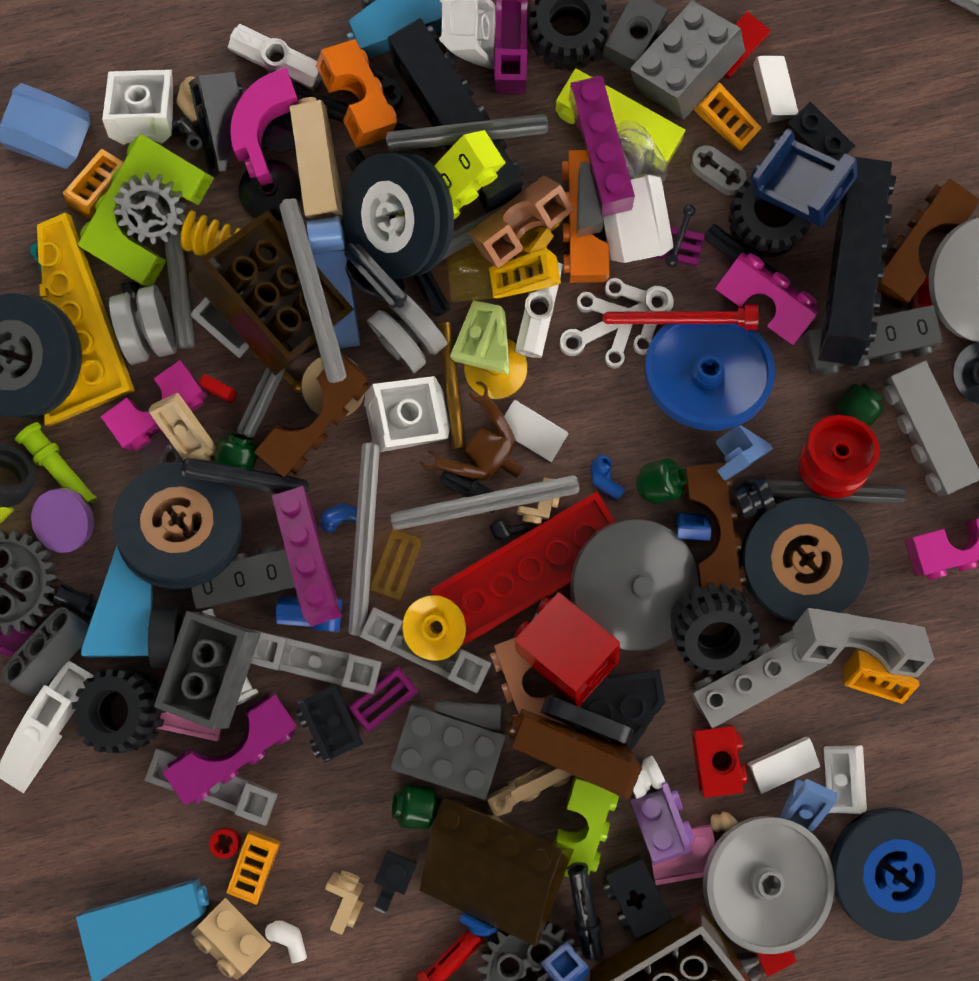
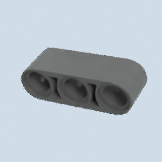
M66 608L56 609L5 664L1 672L2 682L26 696L32 697L37 695L42 687L48 684L83 645L90 624Z

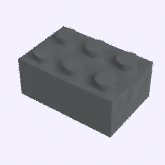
M692 0L630 68L636 90L684 120L744 54L745 47L741 28Z
M186 611L154 707L210 729L229 728L261 633L206 613Z
M413 703L408 712L391 770L486 800L506 733L501 731L495 732Z

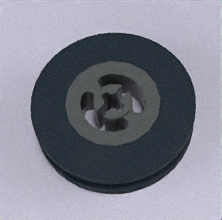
M17 293L0 295V416L33 418L47 414L65 401L77 382L82 360L78 333L69 317L51 302ZM6 350L32 357V362L5 356Z

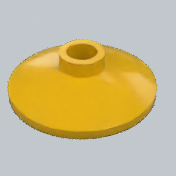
M507 338L510 369L508 374L464 364L466 380L469 386L480 396L484 394V389L479 387L476 382H483L487 386L490 399L507 398L516 393L523 385L527 375V360L524 355L515 352L516 343Z
M430 595L416 600L408 608L403 619L404 639L412 652L423 659L440 661L449 658L460 649L466 635L464 616L454 602L443 596ZM435 621H439L442 624V631L440 633L436 632L433 628Z

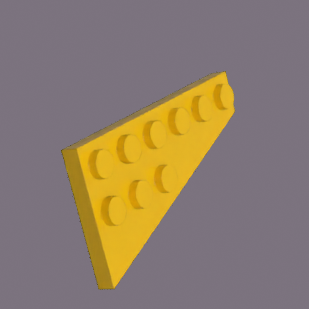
M68 213L60 214L37 224L38 263L41 264L42 284H39V290L43 300L56 305L72 321L79 336L82 360L80 373L73 390L62 404L49 413L44 414L45 426L55 425L135 391L84 250L77 245L80 239L72 217Z

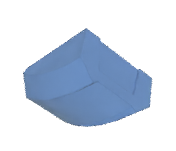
M20 83L12 90V96L0 123V143L8 150L62 169H67L77 158L90 126L89 112L49 93Z

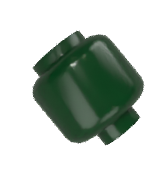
M865 383L861 386L852 384L837 400L835 409L840 415L854 417L866 423L870 428L884 411V407L881 404L884 398Z
M229 432L226 437H221L218 440L212 462L254 469L257 454L254 452L257 446L252 443V438L239 433Z
M670 458L645 464L640 469L639 475L636 478L639 494L652 504H659L679 498L687 482L686 472L683 467L678 466Z
M404 785L400 792L394 793L392 817L397 819L399 826L402 828L429 829L437 816L442 801L436 798V793L432 787Z

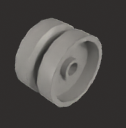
M155 284L140 288L137 291L136 300L128 292L109 298L110 315L114 331L128 363L134 365L148 361L151 349L159 357L176 353L177 345L172 320L163 295Z
M406 294L407 299L403 302V307H390L391 312L398 320L397 322L385 311L378 310L367 320V323L378 336V340L386 350L412 374H415L426 364L425 356L417 344L429 354L436 355L447 345V341L431 319Z

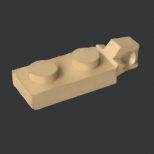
M178 392L151 405L149 408L150 415L183 460L189 457L213 461L216 449L214 442Z
M545 763L509 781L507 786L487 795V801L494 815L500 816L511 812L513 806L522 800L523 802L534 800L541 794L540 791L550 786L559 787L566 784L572 774Z

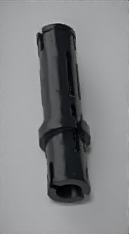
M576 862L567 867L577 918L574 924L575 931L580 935L583 957L587 960H596L602 957L604 953L599 933L602 927L601 920L596 916L588 865L583 862ZM580 889H583L584 892V904L582 903ZM586 919L589 920L590 933L587 931Z

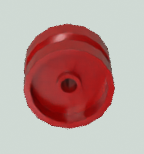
M845 415L825 417L815 424L798 457V470L805 484L819 495L835 499L849 497L862 488L879 460L880 445L875 433L866 423Z

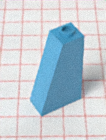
M375 0L349 20L351 32L346 34L348 41L356 39L360 49L364 50L368 59L390 51L387 37L420 17L426 27L431 25L436 33L441 32L442 3L439 0Z
M116 546L81 648V656L84 658H149L148 627L153 607V585L139 578L127 567L120 555L118 546Z
M199 878L85 910L76 916L91 980H102L207 911L206 905H209V895L205 885L201 886Z

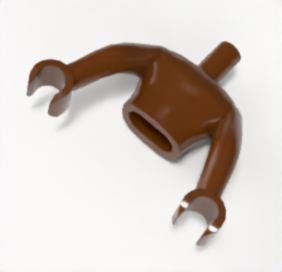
M476 382L479 387L484 389V394L481 397H475L469 392V396L474 402L480 403L498 430V433L482 426L473 437L463 454L471 460L474 466L441 458L432 450H428V452L435 456V463L432 466H427L422 461L420 463L428 471L439 468L478 480L489 479L500 468L518 478L524 468L509 458L515 443V436L504 415L489 398L487 386L483 382Z

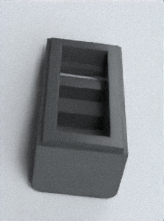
M587 161L581 162L578 173L577 237L601 232L604 223L590 165Z
M438 700L435 704V711L500 732V703Z

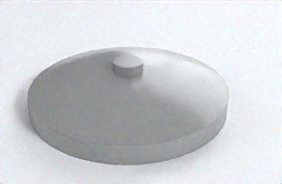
M979 217L958 225L942 240L933 256L928 280L930 299L940 321L953 334L972 343L979 342Z
M757 816L732 826L715 843L704 869L703 894L712 920L727 938L739 946L756 953L779 954L791 951L805 944L823 926L831 910L834 898V872L825 848L808 829L781 817Z

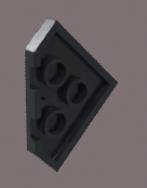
M660 670L605 678L580 707L633 729L629 746L626 747L632 750L656 713L660 711L665 703Z

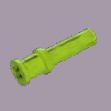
M38 422L30 424L16 436L15 441L26 447L34 457L33 462L36 465L44 466L62 488L78 492L83 497L82 500L86 505H89V502L92 504L95 502L97 497L92 494L58 454L60 452L59 446L48 440L40 430L41 425Z

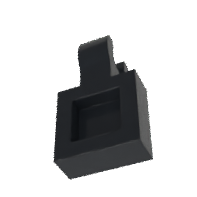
M387 850L374 883L383 886L374 910L386 914L395 891L405 895L418 862Z

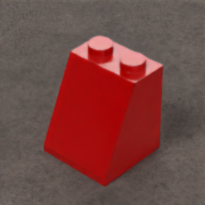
M558 592L552 599L547 598L541 603L536 612L538 615L530 623L526 621L519 627L515 633V648L568 703L580 707L619 663L620 641Z

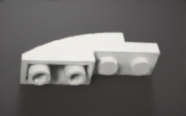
M68 660L51 684L42 687L16 729L1 759V780L22 793L26 791L62 738L59 733L76 710L72 709L73 702H78L79 697L75 695L77 690L85 688L83 682L87 678H94V675Z

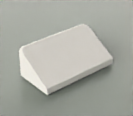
M756 57L753 66L767 122L772 123L793 118L798 114V109L785 57Z
M516 400L512 402L504 416L515 436V441L549 462L553 461L569 434L564 429Z
M806 736L747 763L761 794L820 767L810 738Z
M824 746L826 788L837 792L836 803L828 813L861 814L867 810L863 746Z

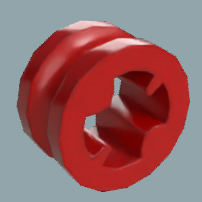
M230 827L220 828L211 836L209 841L210 851L219 859L232 857L241 846L239 833ZM226 834V839L230 836L233 840L228 852H225V847L220 849L217 845L221 841L220 835Z

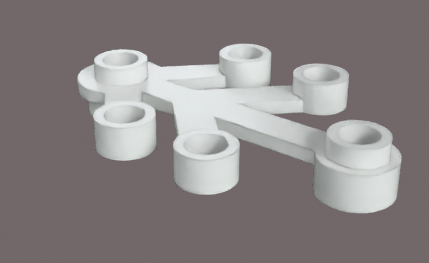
M612 278L607 281L605 286V293L609 298L617 299L623 296L639 304L626 308L596 298L591 292H583L577 298V308L584 313L595 311L601 314L605 312L671 311L674 301L671 292L665 287L653 286L645 291L626 285L618 278ZM611 284L619 285L620 292L612 293L609 290V286ZM588 297L591 299L592 305L584 307L580 300ZM653 298H660L663 305L659 308L654 307L651 300ZM602 321L583 331L568 329L561 335L560 349L568 356H577L584 350L585 344L618 329L612 348L606 353L605 363L610 368H619L625 359L623 352L633 324H605ZM657 324L643 325L641 335H638L633 342V348L636 353L640 355L647 354L648 348L640 349L637 342L644 339L650 345ZM569 339H575L578 342V347L570 349L567 347L566 342ZM617 353L621 358L620 362L612 363L609 360V355Z

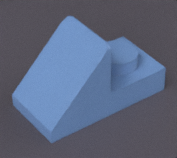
M737 425L716 441L727 463L717 471L723 480L726 481L751 466L770 452L773 447L770 443L743 426Z
M797 779L793 784L780 817L800 824L812 833L835 805L837 792L808 779L805 782Z

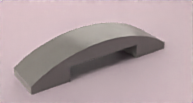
M373 607L359 637L478 693L491 666L490 662L461 648L454 655L444 660L430 661L423 659L413 653L408 647L403 636V620Z
M256 631L261 633L251 664L274 670H282L374 694L381 661Z
M156 749L145 781L174 791L163 775L162 767L179 755ZM237 775L226 784L219 782L210 788L211 794L204 801L231 810L237 816L266 826L278 793Z

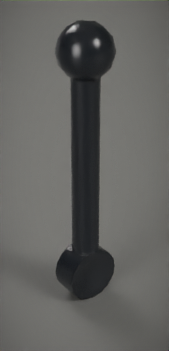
M691 204L686 205L683 209L684 218L675 240L674 248L671 254L665 258L666 265L670 268L678 264L677 254L690 217L696 212L695 207Z

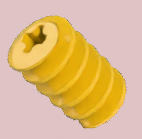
M191 210L187 214L182 226L181 246L183 250H193L196 255H205L232 236L230 235L231 225L225 224L220 231L219 220L214 219L210 226H207L208 217L202 215L197 222L195 221L196 212ZM237 228L236 231L234 232V234H235L236 232H238L239 230H241V229H240V228Z

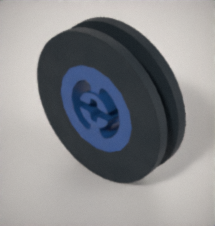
M880 808L866 812L855 818L843 829L831 852L830 861L835 880L834 896L837 902L853 921L875 936L894 941H908L924 937L943 925L957 906L962 891L963 872L956 847L938 825L914 812L900 808ZM899 851L897 856L884 857L888 853ZM882 859L895 868L902 876L912 882L911 886L907 887L894 878L890 872L878 865L879 861ZM875 869L878 876L877 883L875 881ZM894 891L903 892L901 894L892 895Z

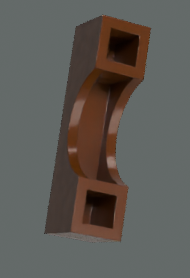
M950 178L941 187L937 184L933 187L925 198V201L929 203L923 212L918 209L907 223V226L911 228L907 235L904 237L900 234L889 248V251L893 253L887 262L883 259L880 261L885 262V270L882 282H878L877 292H881L883 298L899 309L911 300L927 277L920 265L918 255L923 237L935 232L950 233L958 225L967 221L979 204V198Z
M342 352L340 353L347 374L346 378L341 382L330 383L327 380L325 369L317 377L323 393V406L317 419L311 425L302 428H289L278 425L254 452L283 477L290 472L295 475L308 461L303 457L311 447L317 450L327 439L328 435L324 431L330 424L333 423L338 426L349 413L345 407L352 398L358 402L370 388L366 384L370 376Z
M725 462L687 466L684 468L687 476V482L684 485L686 502L703 508L712 518L716 530V539L712 551L704 560L696 564L699 585L703 589L707 588V583H714L715 587H719L722 583L728 585L730 590L736 588L742 592L741 585L746 584L744 566H739L737 553H741L742 547L739 533L734 534L733 521L737 520V509L735 502H730L728 490L733 488L732 477L724 481L717 471L725 465Z

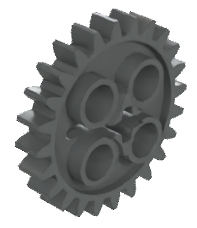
M0 530V557L5 553L9 555L8 564L4 568L0 567V576L5 577L8 585L26 597V601L22 602L15 592L5 589L4 583L0 580V632L2 629L3 635L12 636L13 627L17 632L24 633L25 623L33 627L37 626L36 615L47 617L46 612L42 608L44 605L54 606V603L48 599L49 594H56L58 591L51 587V583L60 580V577L50 574V571L54 570L57 564L46 562L52 554L46 550L40 552L43 547L41 542L35 541L32 543L33 537L25 534L21 538L20 533L12 531L8 537L7 532ZM28 573H32L33 583L25 589L23 587V578ZM6 598H9L11 600V608L7 613L3 614L1 605Z
M548 920L539 943L548 946V953L543 958H535L531 954L533 945L509 933L498 930L496 931L499 938L498 941L489 938L487 940L491 952L481 951V957L487 963L478 964V971L486 975L480 977L478 981H545L549 975L541 965V962L566 941L572 946L574 939L570 936L563 940V927H559L553 932L552 922ZM573 948L574 951L580 956V955H581L580 949H579V948ZM511 957L516 959L519 963L518 967L512 972L502 970L500 964L505 958ZM532 967L533 971H536L537 978L531 980L529 975L526 976V969Z

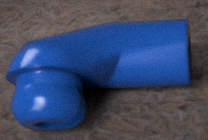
M599 455L592 461L590 466L592 484L596 489L617 502L625 488L614 482L611 478V459L606 455Z
M340 503L325 510L320 517L321 528L326 532H334L338 525L344 521L356 524L357 507Z

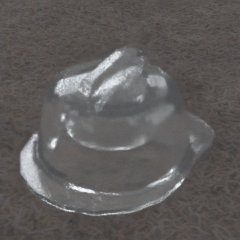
M623 121L616 123L630 179L652 175L661 177L663 183L667 176V163L650 134L643 126L636 122Z

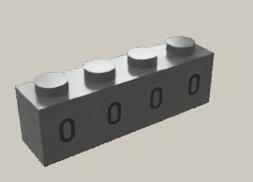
M934 305L874 317L873 322H877L876 337L874 342L870 343L868 355H862L858 366L818 360L822 328L807 331L801 339L809 374L819 372L820 377L839 373V368L851 366V370H859L871 366L870 361L882 359L883 364L902 360L901 355L913 353L914 358L932 354L933 348L942 343Z
M274 545L259 549L260 555L248 557L247 552L236 554L229 566L217 577L204 584L191 587L195 609L204 610L296 589L286 550H279V546Z

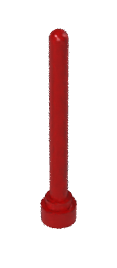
M757 304L744 305L743 308H737V311L605 312L602 320L605 324H737V327H743V330H757L759 312Z

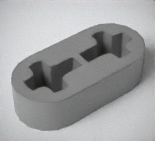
M704 145L695 150L690 161L692 171L721 193L726 195L737 194L741 185L743 186L746 181L745 170L738 163L712 146ZM706 156H709L712 166L707 164L704 168L699 165L700 158L704 159ZM732 173L736 174L737 178L735 181L737 183L733 182L731 185H727L725 183L726 176H730Z

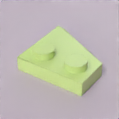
M473 300L450 355L454 362L499 373H509L506 316L501 306Z

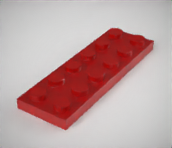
M596 491L430 589L433 595L448 598L461 610L466 623V635L462 646L570 583L573 564L584 543L598 530L614 523L615 520Z

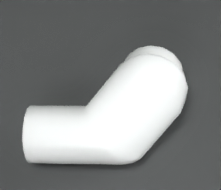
M280 920L267 925L265 929L266 938L271 942L275 941L287 946L291 963L307 959L302 935L298 927Z

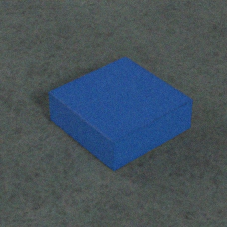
M676 513L675 526L677 538L710 540L711 526L707 514Z

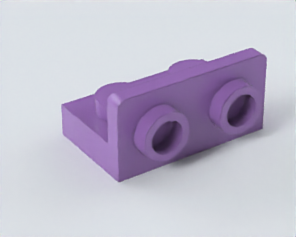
M668 783L661 784L662 790L647 794L639 799L631 800V805L653 865L691 853L690 842L695 840L689 822H682L678 812L683 809L677 790L671 792Z

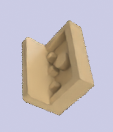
M344 870L340 874L334 872L325 887V890L343 897L330 927L331 931L341 935L347 926L353 928L364 902L358 900L364 884L358 882L360 879L358 876Z
M226 898L191 932L195 937L193 939L195 945L205 954L210 952L218 961L216 964L218 969L226 977L231 978L233 976L236 980L243 976L271 946Z

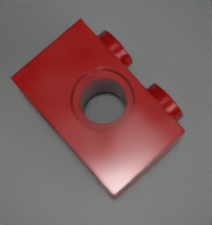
M730 724L718 725L713 729L710 727L691 729L700 795L707 798L744 793L743 784H747V772L745 765L739 763L738 751L743 750L740 731H735V727ZM719 751H724L728 756L727 764L720 769L714 768L712 764L713 756Z

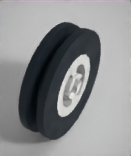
M398 152L373 155L361 162L351 174L345 188L342 204L343 226L348 243L353 245L359 243L391 279L422 275L436 267L449 248L454 227L452 199L439 171L428 160L417 154ZM405 211V216L389 219V216L399 215Z

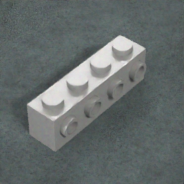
M927 361L883 381L885 386L883 388L884 396L890 405H894L899 415L897 417L898 425L904 434H908L913 444L911 446L912 454L918 463H922L927 473L925 480L929 489L933 493L936 492L938 497H942L979 481V468Z
M791 629L779 636L781 642L772 647H769L768 643L757 647L756 651H751L752 657L748 661L742 662L741 667L737 669L731 667L728 669V673L720 674L715 678H712L711 674L697 680L693 683L695 689L689 691L705 723L713 729L824 668L827 664L800 660L794 631Z

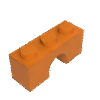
M356 39L321 49L316 68L328 92L347 90L352 92L359 100L358 103L349 105L343 119L356 148L386 139V133L393 131L395 128L397 116L392 105H388L383 95L380 80L374 77L369 67V59L366 52L360 49Z

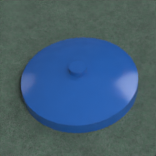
M666 324L656 333L649 345L644 375L646 386L652 399L665 414L683 425L700 430L715 431L741 425L753 418L763 408L774 384L775 364L769 346L756 330H743V327H737V324Z

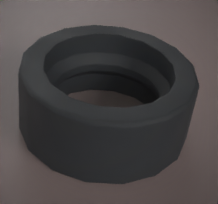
M0 444V466L9 469L20 481V485L4 486L0 484V507H12L19 505L28 496L36 479V470L30 458L22 451L9 445Z
M152 607L148 627V656L151 668L168 667L183 623L180 607Z

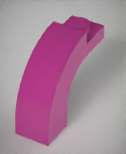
M287 68L267 74L253 83L241 96L232 116L231 142L238 161H245L250 178L257 177L261 186L273 183L262 152L261 141L264 130L276 117L289 113L290 106L298 104Z

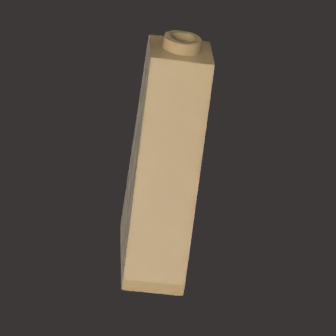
M315 97L300 99L297 105L290 106L305 216L310 220L339 216L343 220V193L327 107L321 100H317Z

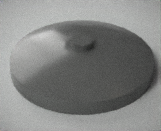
M637 519L617 521L594 533L580 549L573 564L570 580L573 604L620 641V648L625 650L650 649L673 638L670 617L671 613H675L674 606L677 601L683 602L682 595L686 592L692 594L694 592L693 588L699 586L696 563L681 538H677L676 533L661 524Z

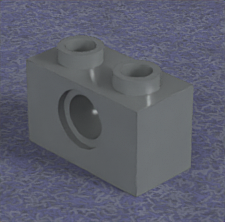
M629 0L604 46L602 58L631 72L630 68L652 45L655 38L657 39L667 28L669 23L665 21L668 9L652 0ZM640 31L645 37L636 39L630 33Z

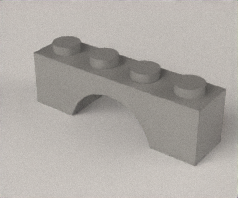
M807 608L793 626L800 660L831 664L844 647H855L877 658L890 674L918 678L935 659L925 627L813 608Z

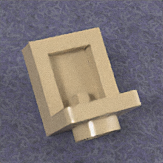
M543 478V481L553 480L550 478ZM560 497L539 501L537 509L518 506L517 514L523 515L522 521L541 524L542 519L549 520L551 507L558 508Z

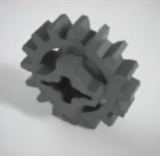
M148 172L144 173L141 181L136 175L130 178L129 183L124 181L119 188L121 192H118L114 198L118 205L113 211L114 214L122 215L118 225H127L129 227L127 231L128 236L135 232L139 234L138 242L142 243L145 237H149L151 243L156 244L159 236L164 242H167L171 234L177 235L181 228L179 225H182L185 221L186 216L182 213L187 206L186 203L178 202L183 193L171 190L174 185L173 181L168 182L166 185L163 184L162 175L160 174L155 180H151ZM142 190H148V191L145 192V193H140V192H138V191H142Z

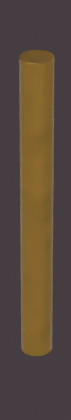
M450 322L438 324L439 331L447 341V345L441 351L453 450L464 449L466 446L456 362L450 357L454 348L452 328Z

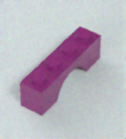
M496 0L495 94H526L528 0Z
M603 76L572 82L570 84L569 100L577 129L580 130L586 146L602 217L630 211L633 208L635 194Z
M301 486L272 495L303 617L310 626L342 617L336 591L322 554L317 532L318 525L311 499L307 492Z
M273 691L245 709L247 716L246 732L242 741L233 750L219 756H206L189 748L162 767L163 775L185 806L190 802L194 804L201 802L211 794L209 789L219 782L222 784L228 783L239 774L237 769L247 762L250 765L258 762L267 754L265 750L274 743L281 745L294 735L293 730L297 728V725Z

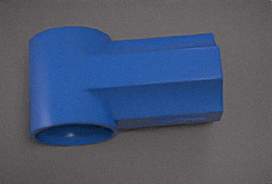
M279 596L276 607V624L307 626L313 630L340 632L341 617L310 626L302 615L298 597ZM338 599V603L342 613L343 599Z

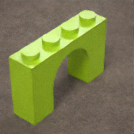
M140 133L138 138H135L129 144L127 158L123 165L114 171L111 177L112 184L107 193L103 194L97 201L95 206L96 212L92 220L83 226L80 232L81 239L77 245L141 285L151 286L154 285L167 260L140 244L132 235L128 236L127 225H118L122 215L114 214L113 210L118 205L114 198L118 192H121L119 188L124 181L129 183L133 175H136L141 181L145 172L149 173L151 180H155L160 174L162 175L163 184L166 185L168 182L173 181L172 191H181L183 193L182 197L199 205L214 177Z

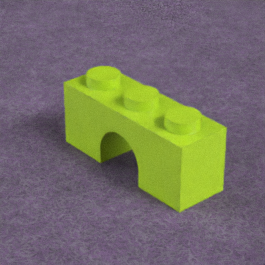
M576 776L573 778L567 798V810L583 815L588 823L577 832L558 829L555 841L574 849L568 866L576 862H583L588 865V874H590V871L596 873L601 853L596 851L599 841L605 842L607 839L610 822H606L609 810L615 811L619 795ZM566 870L564 876L569 877V875H568V873H567V870Z

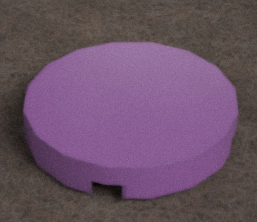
M56 488L40 495L34 503L31 513L32 528L38 540L46 548L58 553L71 552L83 546L92 536L94 528L93 512L90 506L85 504L82 500L83 497L78 492L68 488Z

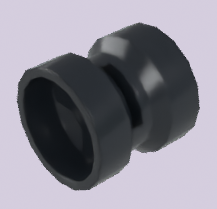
M765 477L756 480L751 488L740 486L734 489L746 519L755 516L757 509L770 510L777 507Z

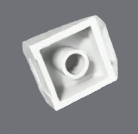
M439 0L442 3V34L439 40L456 56L473 64L494 69L496 5L491 0Z
M172 70L108 72L102 120L109 138L125 145L138 138L141 133L151 140L162 144L172 135Z
M646 175L645 177L631 179L635 194L632 210L603 217L611 260L626 263L661 256L674 248L661 177Z
M435 376L372 384L365 393L364 406L366 407L372 443L380 445V452L448 439L450 432L448 411L443 389Z

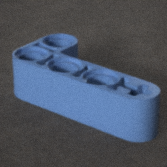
M339 216L307 221V231L316 266L354 308L349 315L333 327L339 349L361 346L353 285L345 270V265L348 261L344 255L347 250V244L341 219Z

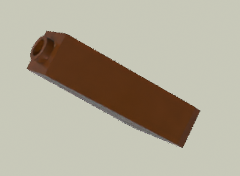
M521 709L518 717L513 716L508 726L507 735L510 736L512 748L623 798L630 799L642 770L631 749L525 709Z

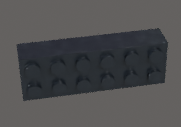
M420 17L387 37L392 63L433 127L490 120L482 105L476 106L471 97L474 94L465 78L460 80L454 70L457 67L449 52L443 54L438 46L440 43L439 37L431 25L426 27ZM504 139L491 141L502 156L505 164L496 172L498 177L493 182L481 187L477 191L479 194L477 198L487 213L521 193L522 185H524L522 181L523 169L515 158L510 160L505 152L507 145ZM454 144L444 146L449 151Z
M854 157L857 160L858 177L839 203L818 360L858 366L862 355H868L870 343L874 342L877 333V322H873L874 312L879 310L881 292H877L878 282H882L885 262L880 261L882 253H885L888 244L889 233H884L885 225L889 224L891 218L892 204H888L889 195H892L894 191L896 175H891L892 162Z

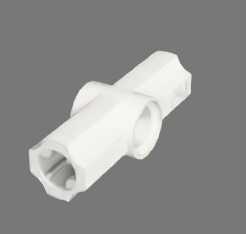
M242 24L234 28L228 44L229 51L266 68L269 74L287 68L291 81L311 91H314L319 86L322 78L316 68V60L289 48L281 39L269 38ZM280 53L284 55L283 59L279 62L269 60L273 54Z
M558 262L559 274L561 278L563 264ZM559 284L528 292L515 347L516 353L532 358H542ZM535 302H542L547 306L548 311L542 315H537L531 311L530 307Z

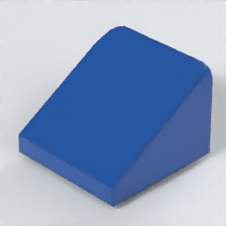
M567 941L541 962V965L553 981H583L589 975V967Z

